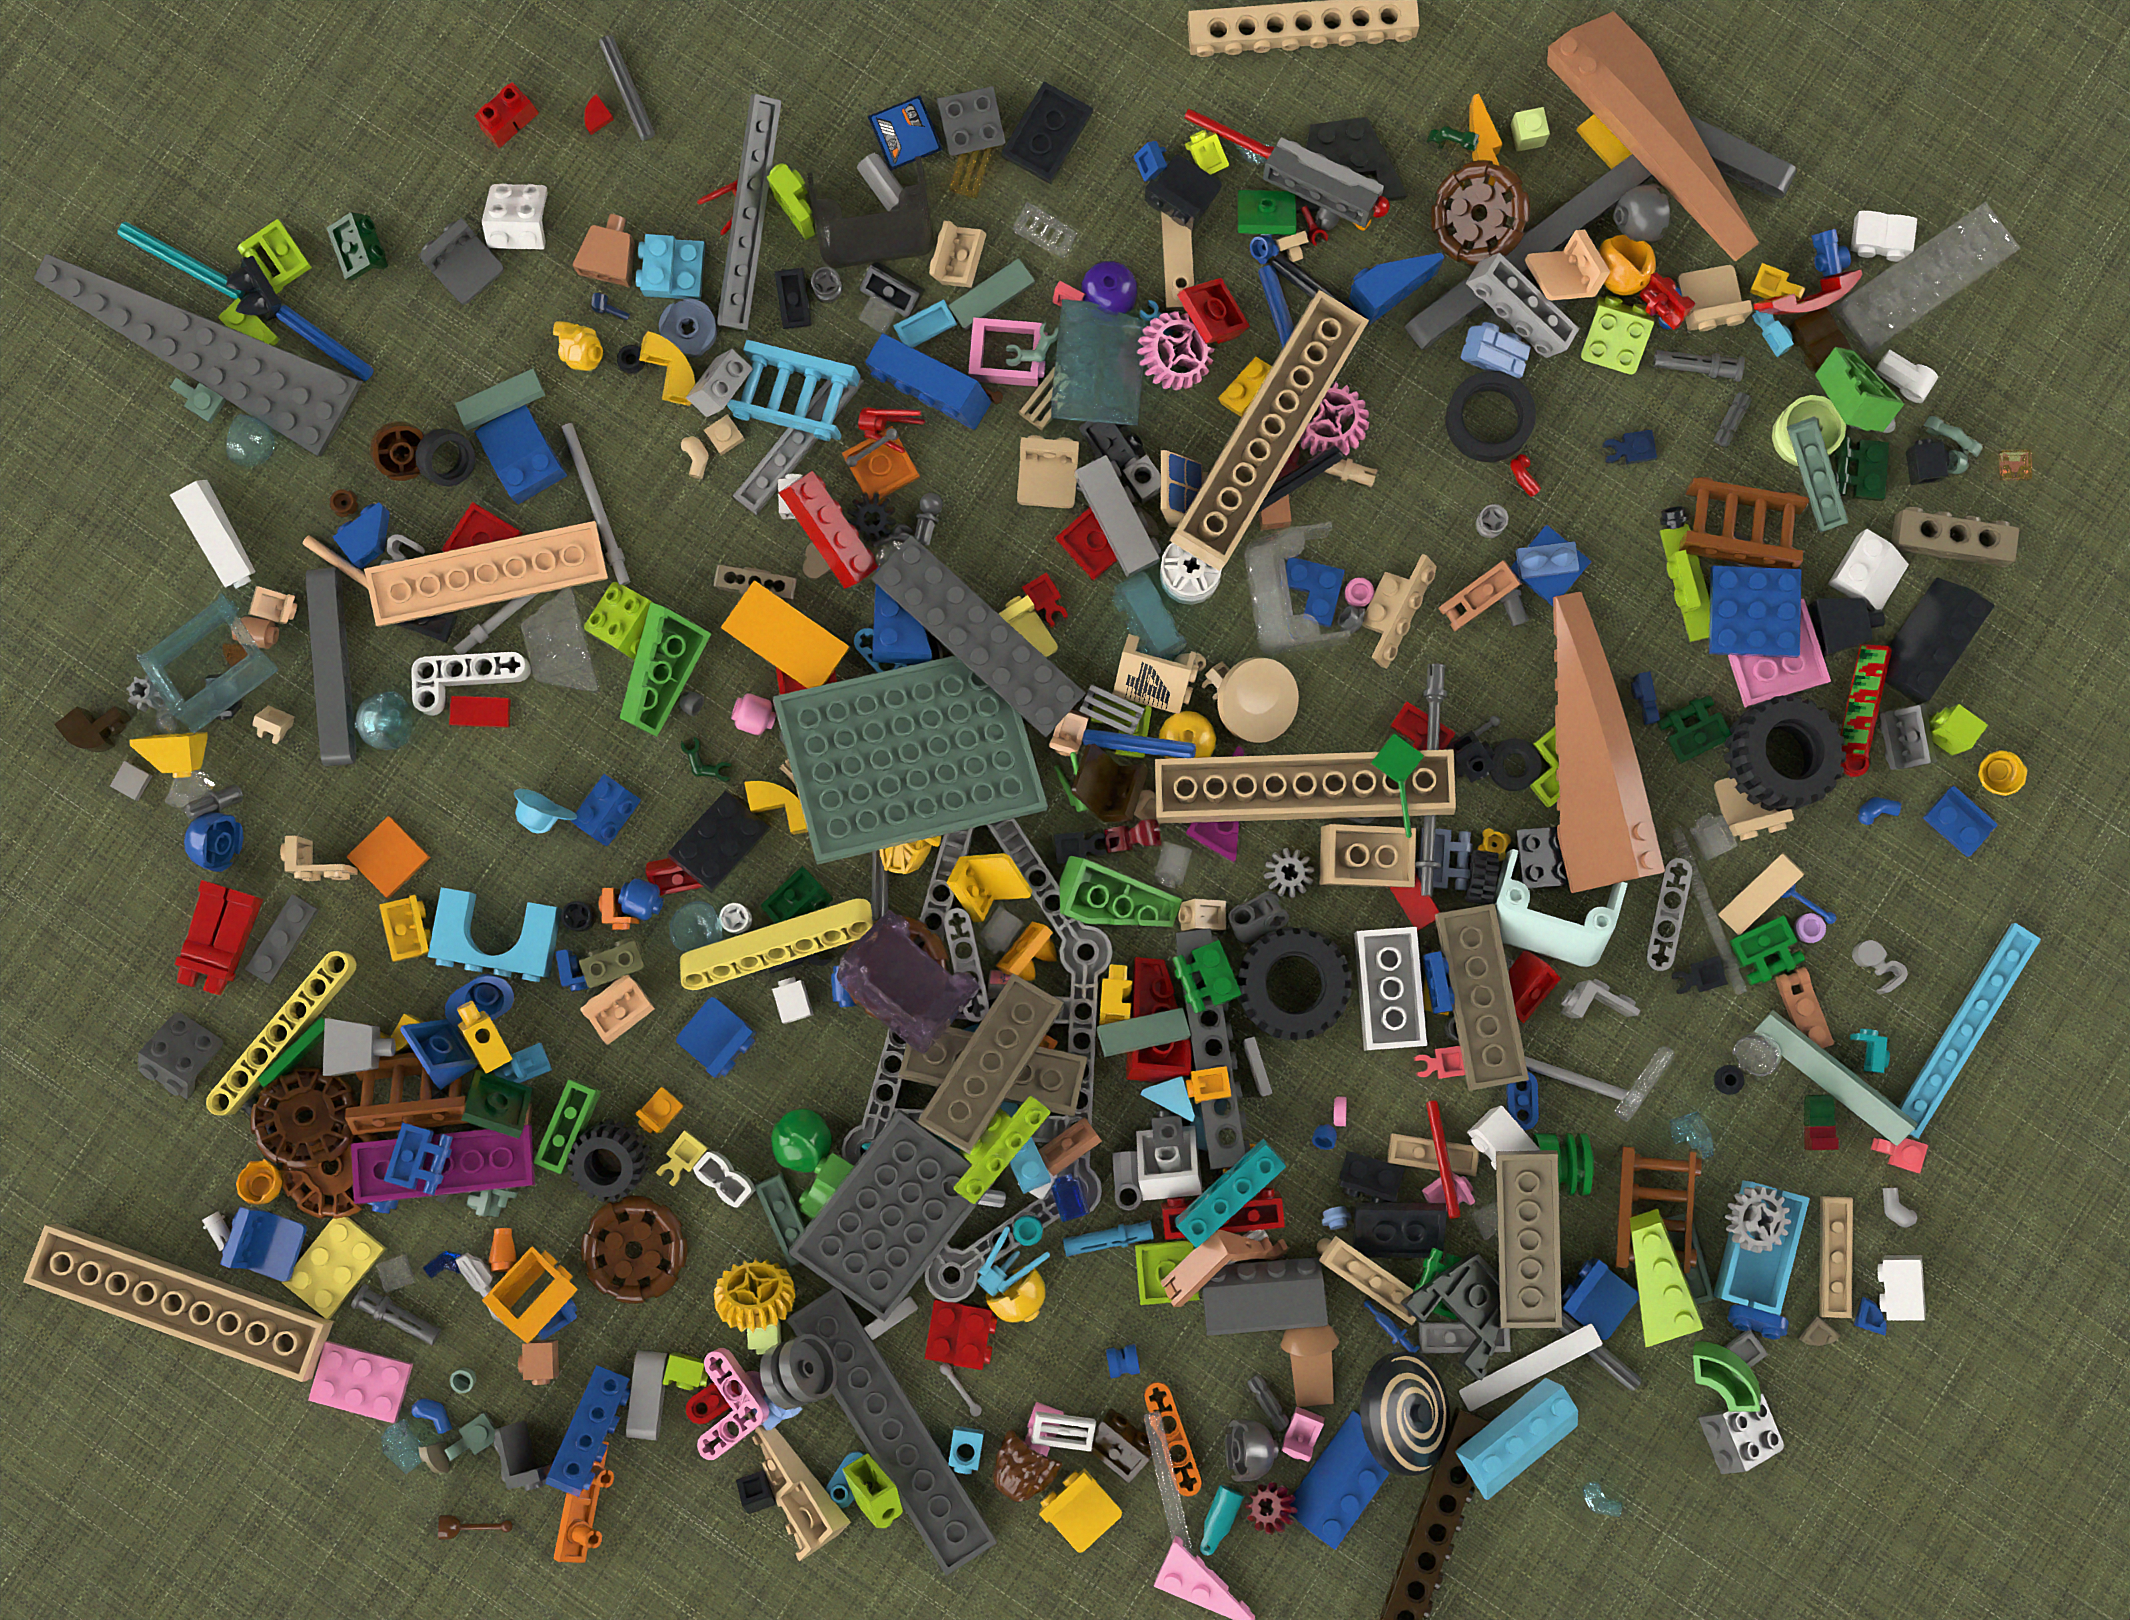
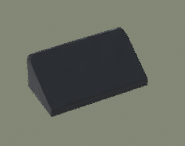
M879 262L870 265L859 288L863 293L906 318L910 317L925 292L924 288Z

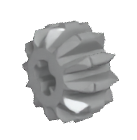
M1284 848V859L1274 852L1272 857L1277 864L1272 862H1266L1265 867L1274 870V872L1265 873L1264 879L1274 878L1275 881L1268 888L1272 890L1279 885L1280 889L1277 894L1279 897H1282L1285 889H1288L1289 897L1294 898V887L1301 894H1304L1306 889L1301 882L1311 885L1313 882L1311 878L1304 876V874L1314 872L1313 867L1304 868L1303 866L1310 858L1306 856L1299 861L1300 850L1298 849L1293 853V857H1290L1288 848ZM1288 866H1292L1296 878L1291 877L1290 881L1284 879L1285 873L1281 872L1282 867L1287 869Z

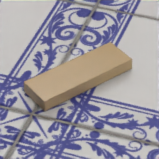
M1782 853L1726 905L1718 915L1740 935L1805 873Z
M1391 1133L1387 1163L1439 1171L1434 1141L1432 1139ZM1446 1142L1452 1172L1476 1176L1479 1150L1471 1145Z

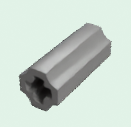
M874 152L859 162L857 165L858 171L888 213L894 214L899 212L909 203V196L878 154Z

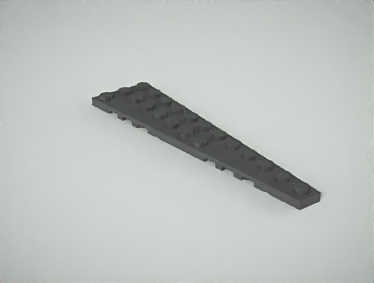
M45 255L33 278L317 456H322L362 384L360 380L135 290L132 287L120 284L53 255Z

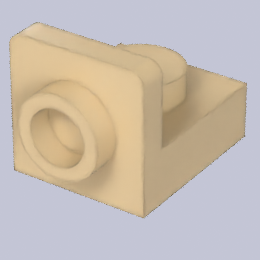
M1192 899L1181 903L1178 915L1181 931L1187 932L1211 928V931L1226 930V901Z

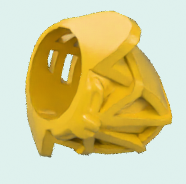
M941 835L879 850L884 869L894 873H903V875L918 870L929 855L932 845L936 847L940 845Z

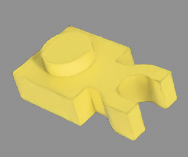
M684 1130L666 1153L672 1159L669 1163L662 1165L656 1173L662 1176L667 1169H671L674 1172V1177L669 1184L675 1186L681 1178L683 1168L691 1172L709 1148L688 1131Z

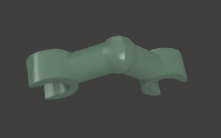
M1046 322L1043 323L1040 327L1041 338L1035 350H1021L1017 345H1008L1006 351L1016 352L1018 356L1015 359H1006V364L1017 366L1021 361L1042 362L1045 359L1050 344L1058 339V327L1053 335L1046 336L1044 334Z
M1929 416L1923 425L1928 427L1927 433L1933 436L1943 435L1955 440L1961 446L1960 451L1967 456L1971 452L1977 458L1983 449V446L1979 442L1970 439L1962 428L1945 424L1937 417Z

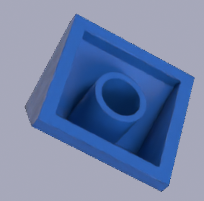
M447 1019L403 1025L400 1028L405 1039L439 1090L475 1068L479 1063L458 1030Z

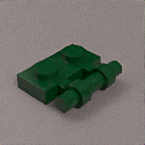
M1844 437L1839 448L1835 450V459H1838L1837 473L1834 476L1840 496L1847 495V486L1854 487L1853 498L1883 501L1886 492L1889 442L1860 439L1857 442V450H1853L1850 448L1851 438ZM1849 461L1856 462L1855 476L1848 474Z
M1710 695L1701 699L1696 697L1689 701V705L1679 710L1672 709L1666 712V716L1660 718V721H1656L1661 731L1668 727L1674 729L1676 734L1666 738V741L1679 765L1724 743L1726 738L1732 735L1720 712L1709 717L1706 709L1714 705ZM1695 715L1699 722L1686 728L1683 720Z

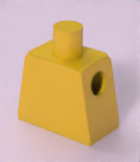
M473 1001L466 1002L457 1008L463 1020L458 1024V1027L471 1052L479 1062V1066L486 1074L513 1059L491 1018L485 1011L479 1012ZM483 1028V1031L479 1035H475L479 1029Z

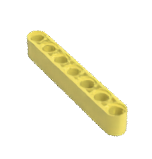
M852 899L688 951L680 957L681 984L688 990H699L865 938L874 930L871 904L865 899Z
M333 951L321 960L209 1093L206 1105L212 1114L220 1116L232 1115L240 1110L242 1105L260 1086L258 1077L302 1036L354 974L357 964L352 955ZM339 957H342L345 967L341 972L337 973L334 963ZM320 980H323L326 986L322 995H318L315 991V985ZM300 1003H304L306 1006V1014L302 1018H299L296 1014V1008ZM283 1025L287 1030V1036L283 1041H280L277 1037V1030ZM264 1048L267 1051L268 1058L264 1064H261L258 1061V1053ZM243 1071L248 1075V1083L244 1087L238 1081L239 1075ZM224 1094L229 1099V1105L225 1110L219 1104V1100Z

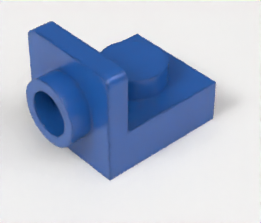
M568 949L556 951L562 987H570L571 992L588 989L585 977L576 976V973L580 972L577 955H573L572 951Z

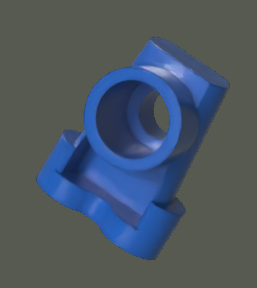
M1836 229L1811 236L1813 246L1817 251L1814 260L1815 267L1819 272L1823 273V277L1841 273L1842 269L1850 266L1851 257L1849 250L1844 245L1838 246L1837 242L1839 241Z

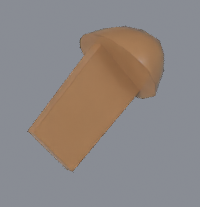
M1328 1323L1327 1326L1286 1329L1280 1346L1285 1352L1290 1354L1297 1407L1334 1404L1332 1350L1338 1346L1339 1338Z

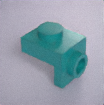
M1860 1029L1859 1034H1850V1040L1867 1042L1864 1072L1884 1073V1068H1887L1889 1065L1890 1053L1889 1050H1886L1888 1037L1878 1036L1877 1030Z

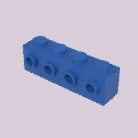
M596 1365L550 1468L545 1484L580 1497L583 1489L589 1490L596 1474L591 1472L595 1461L601 1463L608 1445L603 1444L607 1433L613 1435L620 1417L615 1416L619 1405L625 1407L630 1397L631 1389L627 1388L629 1378Z

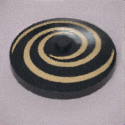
M1393 1352L1380 1358L1369 1371L1361 1395L1360 1416L1365 1441L1375 1460L1388 1472L1398 1476L1424 1474L1438 1462L1447 1444L1450 1430V1406L1446 1388L1435 1367L1426 1358L1417 1353Z

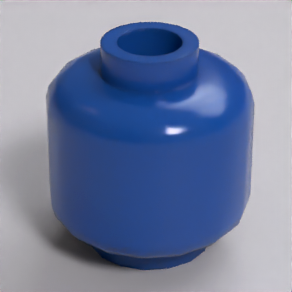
M638 878L633 879L630 883L625 882L618 898V904L621 905L622 912L625 915L643 921L649 920L653 913L658 915L664 902V898L660 897L659 886Z

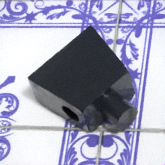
M1862 598L1817 599L1809 604L1816 637L1823 658L1866 643L1872 639L1871 628L1883 627L1885 625L1883 611L1881 609L1867 611L1865 600Z

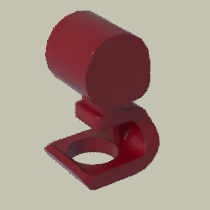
M1157 819L1142 820L1131 829L1129 826H1119L1104 830L1108 854L1132 851L1133 844L1139 843L1144 846H1162Z

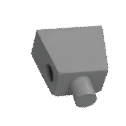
M325 1018L323 1076H338L378 1069L379 1056L395 1055V1039L380 1038V1027Z

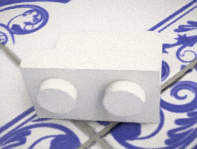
M502 183L494 184L490 187L482 218L487 248H545L546 240L542 216L548 194L546 186Z

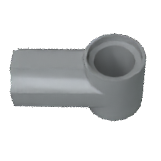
M1137 1151L1112 1153L1115 1201L1124 1210H1134L1140 1205L1142 1200L1138 1182ZM1128 1188L1133 1189L1137 1194L1136 1202L1130 1206L1122 1204L1120 1200L1121 1192Z

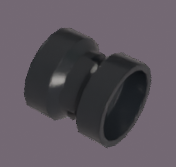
M573 901L564 907L561 918L567 928L577 932H585L593 927L596 921V914L590 905L580 901Z

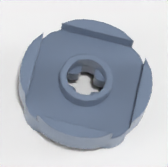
M688 298L676 304H670L663 311L659 320V331L661 336L679 348L685 357L698 358L709 350L715 342L717 321L706 304L699 300ZM690 321L693 322L695 331L685 335L684 330L681 328L682 324L688 325Z

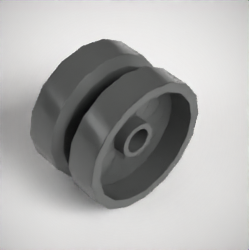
M803 1334L789 1341L773 1345L766 1350L761 1359L760 1376L762 1386L768 1398L776 1406L789 1410L825 1399L830 1395L836 1385L837 1368L835 1358L828 1345L821 1338L813 1334Z

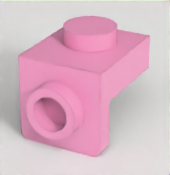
M1452 1172L1458 1204L1464 1201L1471 1206L1475 1203L1471 1194L1473 1191L1472 1185L1466 1177H1459ZM1441 1177L1422 1190L1428 1203H1446Z
M1296 1407L1284 1434L1282 1451L1292 1458L1309 1462L1312 1457L1313 1447L1324 1425L1325 1417Z

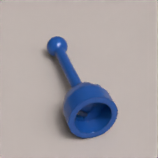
M1796 884L1780 897L1787 898L1792 895L1823 916L1826 923L1833 924L1836 921L1834 913H1827L1796 892Z

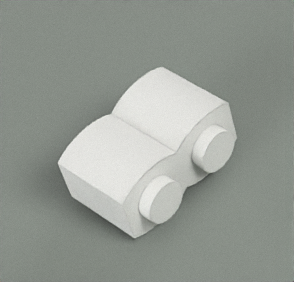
M1859 211L1854 217L1850 251L1857 252L1858 256L1871 258L1879 254L1886 256V259L1889 261H1903L1914 250L1917 218L1905 215H1888L1875 211Z
M706 1152L693 1167L696 1176L704 1184L714 1187L719 1197L733 1207L743 1206L756 1191L753 1182L743 1173L734 1171L730 1161L718 1152Z

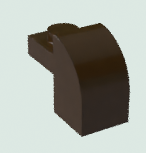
M77 706L54 725L70 744L91 752H104L115 747L109 736L121 733L126 728L125 724L131 720V717L125 710L114 706L95 720L88 710Z

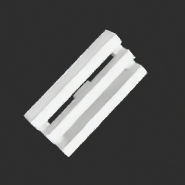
M1036 1411L1031 1442L1037 1445L1091 1451L1096 1421L1092 1418ZM1042 1422L1087 1427L1088 1430L1042 1424ZM1040 1432L1086 1437V1441L1040 1436Z

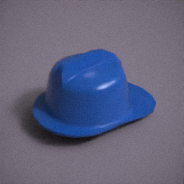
M482 974L476 976L449 996L445 1004V1015L448 1022L459 1029L458 1024L463 1020L457 1008L466 1002L473 1001L479 1012L485 1011L491 1020H494L510 1010L514 1002V992L511 985L504 979L492 974Z

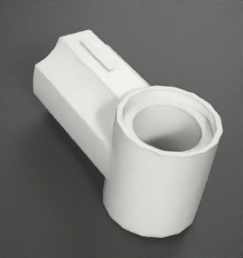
M1892 350L1885 354L1874 371L1879 376L1899 387L1901 394L1915 403H1923L1938 379V375L1931 368L1920 364L1914 365Z

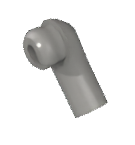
M1898 1187L1883 1188L1886 1216L1901 1227L1907 1228L1914 1225L1917 1221V1214L1915 1211L1909 1210L1899 1203Z

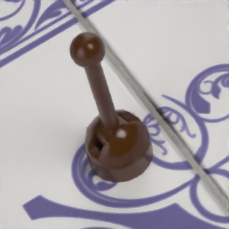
M440 1515L438 1538L439 1540L453 1539L459 1534L460 1530H502L507 1533L512 1530L513 1524L509 1520L495 1524H461L455 1516Z

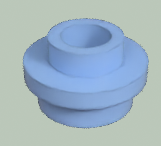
M1345 1206L1325 1210L1323 1212L1324 1219H1322L1323 1226H1329L1330 1230L1346 1227V1221L1352 1218L1351 1213H1347Z

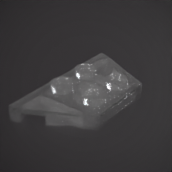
M562 588V591L550 602H545L535 615H531L521 624L534 679L537 682L594 693L600 692L573 588Z

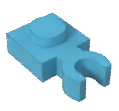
M1756 310L1752 317L1756 324L1762 328V335L1776 357H1779L1793 346L1792 334L1785 325H1781L1779 320H1774L1773 314Z

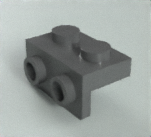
M1917 705L1880 713V730L1884 735L1886 744L1885 757L1891 770L1907 769L1937 762L1926 705Z

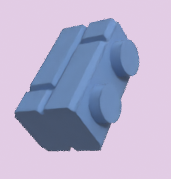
M1484 322L1482 326H1472L1469 328L1466 337L1467 343L1463 347L1461 359L1486 371L1503 372L1516 379H1520L1523 376L1526 366L1525 361L1528 359L1531 347L1521 342V336L1514 333L1503 334L1499 332V326Z

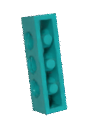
M1262 1139L1175 1218L1176 1227L1198 1248L1286 1168L1284 1160Z

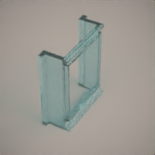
M222 593L218 595L219 599L147 653L135 655L172 715L189 727L194 734L279 670L274 661L260 650L236 614L239 608L235 602L230 601ZM226 621L248 656L188 701L184 702L163 667Z

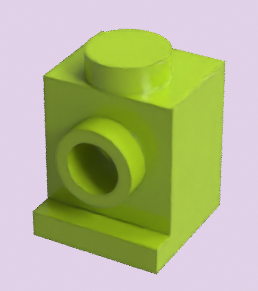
M673 1352L669 1356L662 1384L668 1386L673 1381H676L677 1387L686 1390H693L694 1386L707 1387L710 1376L705 1370L704 1359Z

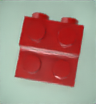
M1222 278L1184 288L1177 294L1205 344L1215 341L1220 344L1236 339L1250 327Z
M934 1299L924 1359L983 1370L984 1364H990L993 1346H987L989 1334L995 1335L998 1317L992 1316L993 1311L988 1307Z

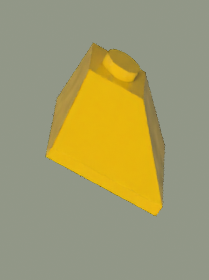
M207 732L149 735L131 739L130 746L161 773H173V778L192 776L191 771L199 770L202 767L208 736Z

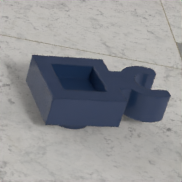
M1652 430L1625 433L1621 436V443L1615 439H1609L1602 444L1603 448L1612 447L1615 450V455L1605 458L1606 463H1614L1624 456L1626 464L1652 461L1657 458Z
M1651 672L1639 673L1633 677L1634 682H1631L1632 696L1634 699H1638L1639 706L1642 708L1644 725L1657 723L1656 721H1660L1655 704L1657 699Z

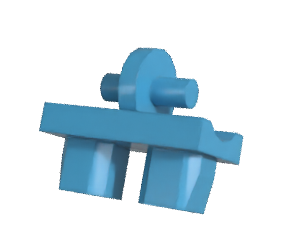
M538 1043L511 1054L513 1058L511 1061L493 1071L497 1077L520 1084L547 1073L552 1068L542 1043Z

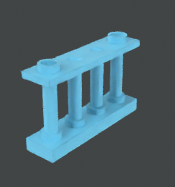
M746 340L743 351L750 359L753 369L748 375L740 401L730 399L727 403L733 416L745 421L754 418L813 433L814 437L824 441H830L831 438L840 440L842 435L832 423L843 389L848 385L858 386L861 376L855 366ZM771 365L777 367L779 372L768 406L764 408L752 405L751 403L763 367ZM795 371L803 373L806 379L795 413L791 415L778 410L789 376ZM823 378L831 380L833 385L822 420L819 422L807 419L805 416L816 382Z

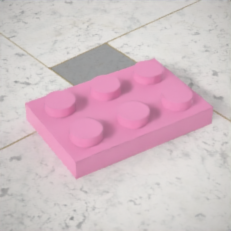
M326 1341L308 1401L396 1423L413 1363Z

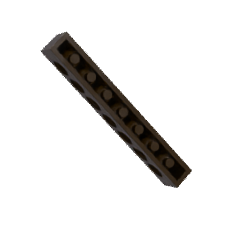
M1458 1407L1455 1408L1450 1422L1446 1447L1442 1456L1434 1465L1378 1620H1397V1615L1403 1610L1412 1612L1411 1620L1428 1619L1433 1606V1602L1430 1601L1434 1589H1439L1443 1579V1573L1440 1570L1444 1560L1448 1562L1452 1555L1454 1544L1451 1543L1454 1532L1459 1533L1464 1521V1515L1461 1514L1465 1503L1469 1504L1475 1490V1487L1471 1486L1473 1483L1471 1476L1455 1451L1460 1448V1443L1464 1438L1475 1436L1491 1423L1490 1420ZM1455 1466H1462L1464 1468L1463 1477L1458 1481L1451 1480L1449 1476L1451 1469ZM1444 1495H1452L1454 1498V1503L1449 1509H1441L1439 1507V1500ZM1436 1523L1442 1524L1443 1533L1437 1538L1430 1537L1428 1534L1429 1528ZM1424 1552L1433 1554V1560L1428 1566H1420L1418 1564V1558ZM1413 1581H1419L1423 1585L1421 1592L1417 1595H1411L1407 1592L1409 1584Z

